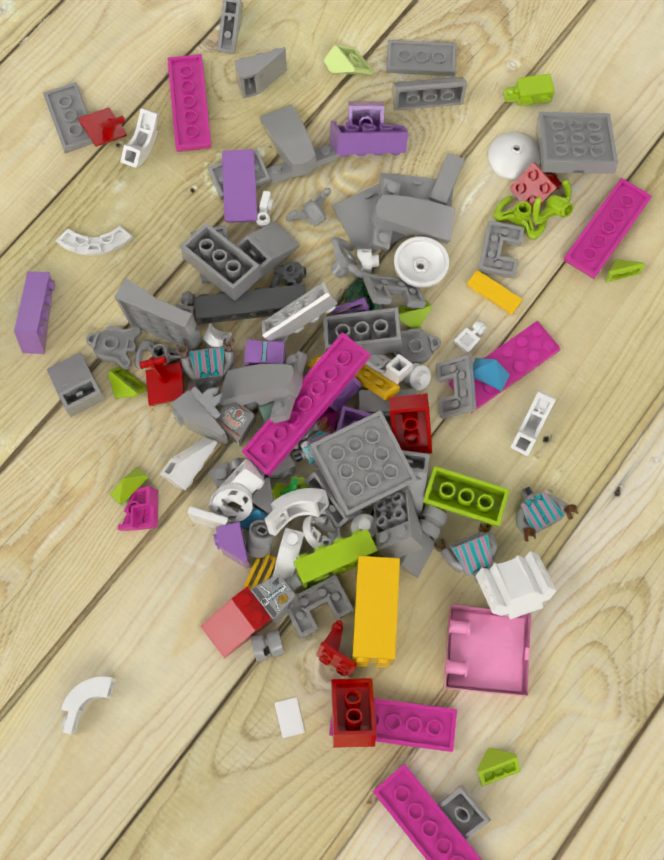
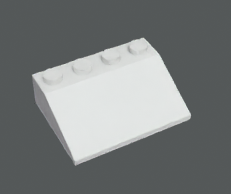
M322 282L262 321V335L268 341L278 342V340H281V342H285L290 334L300 332L304 329V325L309 322H316L321 314L333 311L338 303L325 282Z

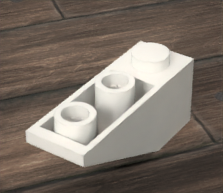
M208 438L200 440L172 457L160 475L175 487L186 491L192 484L198 471L202 469L208 456L214 451L217 442Z

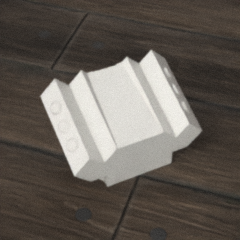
M532 551L525 558L517 555L512 560L499 564L494 563L490 570L482 567L476 575L492 613L499 616L505 615L509 619L542 609V602L551 599L557 591L540 556Z

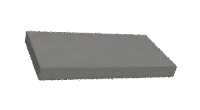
M388 40L386 73L455 76L456 43Z
M74 82L44 92L45 100L65 153L93 144L78 121L79 117L88 115L77 83Z

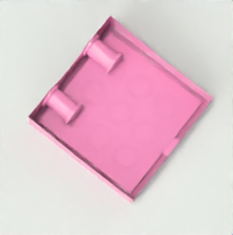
M451 604L448 611L444 689L528 696L531 613L509 619L505 615L499 616L492 613L491 609Z

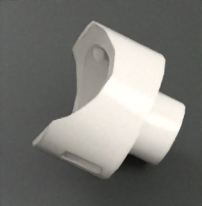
M357 249V257L360 259L357 265L359 270L371 273L372 267H379V255H372L371 249Z
M209 324L203 336V339L207 342V349L224 347L223 340L226 338V344H228L232 333L219 331L212 324Z
M414 363L412 372L403 379V383L410 388L422 390L429 384L431 372L426 366Z
M359 514L351 523V533L358 529L363 531L368 529L373 539L376 535L374 517L369 514Z

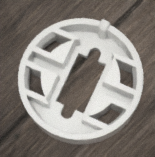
M226 484L216 489L212 506L215 514L227 517L229 522H239L250 515L253 499L249 490L244 486ZM228 498L238 503L243 511L237 510L232 506L228 507V504L224 503L222 499L226 500Z
M325 511L322 512L321 517L308 515L303 522L304 536L307 542L315 549L322 546L323 543L326 547L330 546L335 539L340 538V528L337 529ZM315 524L327 533L326 536H320L321 532L311 525Z

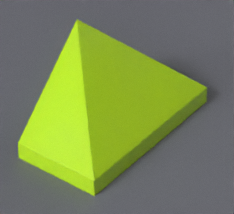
M616 259L605 281L610 282L641 274L645 268V263Z
M425 300L426 305L424 309L410 308L406 305L399 306L400 321L413 329L419 328L431 311V305Z
M121 366L109 370L108 376L115 399L133 397L147 391V386L127 370L122 369Z
M136 467L121 480L110 496L122 505L148 479V476Z
M492 748L487 749L477 768L482 787L521 772L516 754Z

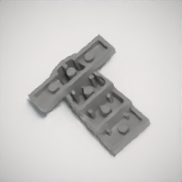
M293 105L260 117L261 123L267 130L277 153L284 161L267 168L272 184L291 177L309 174L319 166L338 159V155L331 144L316 150L313 149L308 133Z
M385 178L381 181L378 201L372 210V223L374 226L371 247L387 252L390 249L392 231L408 237L415 235L417 237L432 238L444 243L451 241L455 208L419 198L398 196L400 183Z
M304 352L290 355L286 360V364H258L228 370L220 393L222 396L219 404L223 406L237 402L243 406L257 402L261 406L275 401L270 420L274 423L289 420L295 399L302 387V373L307 355Z

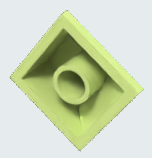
M334 45L323 60L327 65V69L333 74L373 75L374 73L373 69L356 48Z

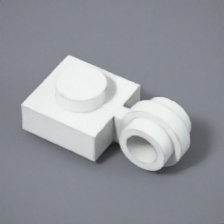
M263 191L260 211L256 220L257 225L260 227L270 224L268 212L273 209L274 200L271 199V192Z
M478 320L471 328L473 331L466 327L454 340V343L465 353L469 354L480 342V338L477 335L481 336L486 331V324Z

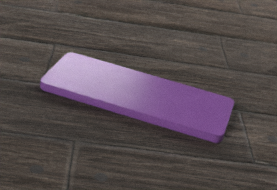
M252 149L223 151L222 169L225 222H254L257 220L254 151Z

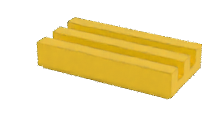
M270 554L264 557L265 559L253 586H250L262 559L256 558L244 588L248 586L251 590L258 585L269 560L272 563L263 582L270 579L277 557H273Z

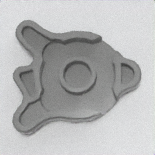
M110 326L106 327L107 329L102 332L98 331L87 336L86 341L88 345L93 348L99 359L105 362L118 363L122 369L128 370L132 364L127 354L137 351L135 340L141 336L142 332L137 326L130 329Z
M415 328L401 331L403 351L391 354L394 357L400 354L412 364H424L439 349L441 341L438 337L423 332L422 329Z

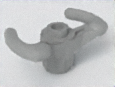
M325 188L316 197L314 202L310 199L302 205L304 209L301 212L292 210L286 216V221L307 219L314 227L326 220V214L322 210L323 200L331 194V189Z
M338 237L331 239L336 255L331 271L336 277L342 278L351 272L355 276L364 279L365 274H370L369 272L359 270L356 267V257L351 252L346 253L343 248L352 251L353 246Z
M144 340L136 351L135 366L140 369L139 362L142 361L143 352L147 349L152 354V357L166 356L167 364H162L163 366L169 365L171 361L180 360L181 355L177 353V350H171L166 345H155L151 340ZM182 366V372H183V376H184V375L186 374V372L184 371L183 366Z

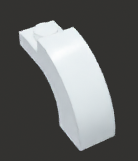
M141 108L135 133L130 142L124 145L121 163L138 168L145 162L157 137L158 131L156 127L159 113Z
M383 354L371 355L370 359L365 363V365L395 384H399L413 370V364L400 354L393 360H390Z
M538 391L510 448L526 456L529 455L556 401L555 397L543 391Z
M304 488L291 491L277 498L271 503L273 511L265 518L269 534L276 536L290 520L298 516L312 515L319 517L329 506L326 490Z
M107 676L90 678L71 690L61 707V710L68 711V716L65 715L62 722L63 733L76 734L81 713L90 701L98 698L111 699L115 678Z

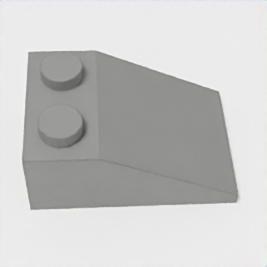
M189 390L171 403L174 409L171 412L180 426L184 424L188 430L215 440L225 446L229 444L225 431Z

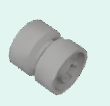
M426 505L421 514L423 519H420L419 523L422 532L435 542L441 532L439 527L445 525L449 516L434 506Z
M265 520L254 521L249 527L246 550L250 555L257 558L266 557L272 549L274 535L269 534Z
M278 629L267 632L266 636L262 634L251 636L257 662L268 660L269 656L275 658L285 655Z

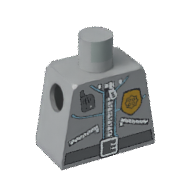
M278 574L253 587L251 592L277 624L297 603L298 598L293 591L300 587L302 583L296 575L285 582L281 575Z

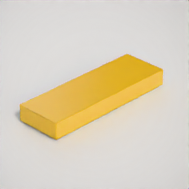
M478 270L466 285L511 316L523 301L522 298Z
M364 365L354 376L364 387L385 401L400 392L399 385L367 365Z

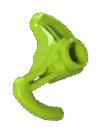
M567 179L562 181L565 191L564 197L556 194L549 197L546 202L547 208L540 214L542 199L540 197L535 199L532 211L535 224L539 225L556 215L562 218L570 216L573 211V204L570 203L571 185Z
M507 196L498 203L494 211V219L496 221H511L516 225L525 227L524 230L529 239H536L544 232L547 220L541 223L537 230H534L530 217L532 206L528 202H519L515 205L514 209L502 212V209L512 202L513 198Z

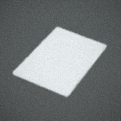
M297 697L275 702L282 738L305 733Z

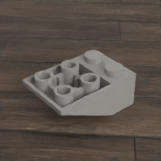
M285 47L234 61L237 83L243 99L260 94L287 71Z
M276 221L248 234L235 245L260 265L261 278L259 280L300 247Z
M81 352L47 369L57 394L71 417L105 400Z
M402 451L417 479L414 484L406 488L409 490L417 516H421L430 454Z
M407 488L373 504L377 551L386 558H400L424 548L422 529Z

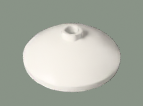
M508 132L498 136L493 140L488 151V162L492 170L508 180H517L533 162L539 166L541 161L538 144L528 135L519 132Z
M413 237L404 241L396 250L394 267L398 276L405 283L420 288L430 287L439 283L446 276L449 268V256L445 248L436 240L428 237Z

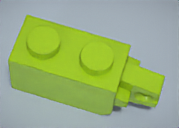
M551 74L519 78L516 86L504 89L503 96L505 102H517L518 106L551 102L555 93Z

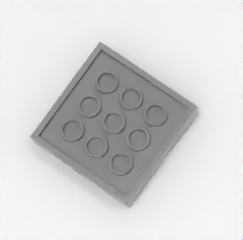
M539 112L536 132L540 147L542 172L615 174L618 159L610 113Z
M125 277L115 295V299L131 326H137L147 333L182 348H185V343L189 351L199 349L203 340L192 313L156 299Z
M381 410L310 444L308 448L345 518L417 481Z

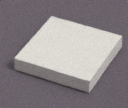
M193 506L189 507L188 515L192 522L214 529L230 524L227 517Z

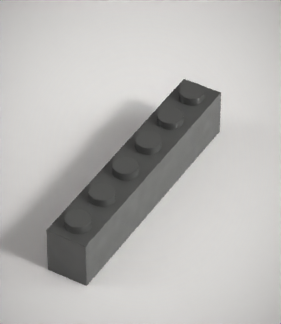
M294 283L290 286L276 285L266 289L259 287L246 291L236 301L225 292H219L215 295L201 294L198 297H194L196 319L198 325L272 316L306 294L305 284Z

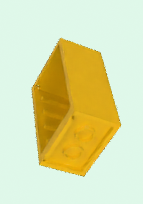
M358 556L352 661L357 663L356 667H368L369 664H376V668L387 669L395 661L400 558Z

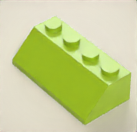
M434 466L423 503L499 527L510 489Z
M358 529L352 532V536L346 539L344 537L337 538L330 546L322 545L314 549V553L309 555L304 553L297 556L293 563L303 589L306 590L335 574L337 576L357 567L358 556L377 557V548L368 529L364 531Z

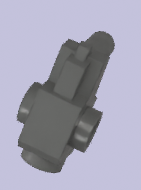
M286 262L285 265H278V267L274 268L273 272L275 275L269 287L272 288L278 285L281 280H285L287 286L301 283L302 279L306 278V267H302L299 262Z

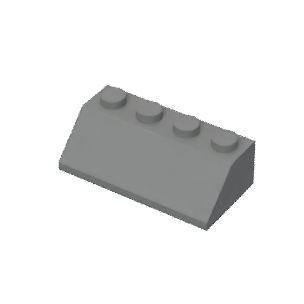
M451 76L449 78L393 82L392 97L394 111L463 105L467 81L463 77Z

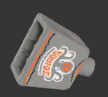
M237 402L227 404L220 410L221 415L217 419L215 418L226 435L239 446L243 443L256 422V417L252 413L257 406L256 402L243 406Z

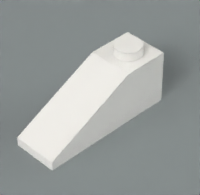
M245 459L221 486L239 484L247 488L252 494L256 489L259 490L265 482L264 472L248 459ZM214 494L210 497L208 508H210L211 510L213 509L212 505ZM228 498L226 500L222 499L226 504L233 502Z
M285 528L273 577L280 574L286 582L295 575L296 569L293 561L301 554L305 540L303 532Z

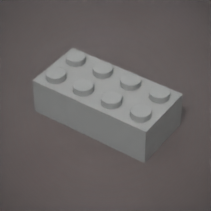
M207 223L180 245L183 259L235 301L261 278L260 265Z
M398 307L323 317L326 351L342 332L370 355L403 351Z

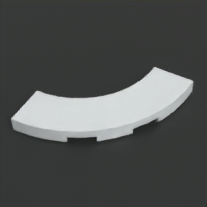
M120 225L111 232L100 235V237L80 235L68 228L56 239V242L66 250L77 254L103 255L124 247L133 240V236Z

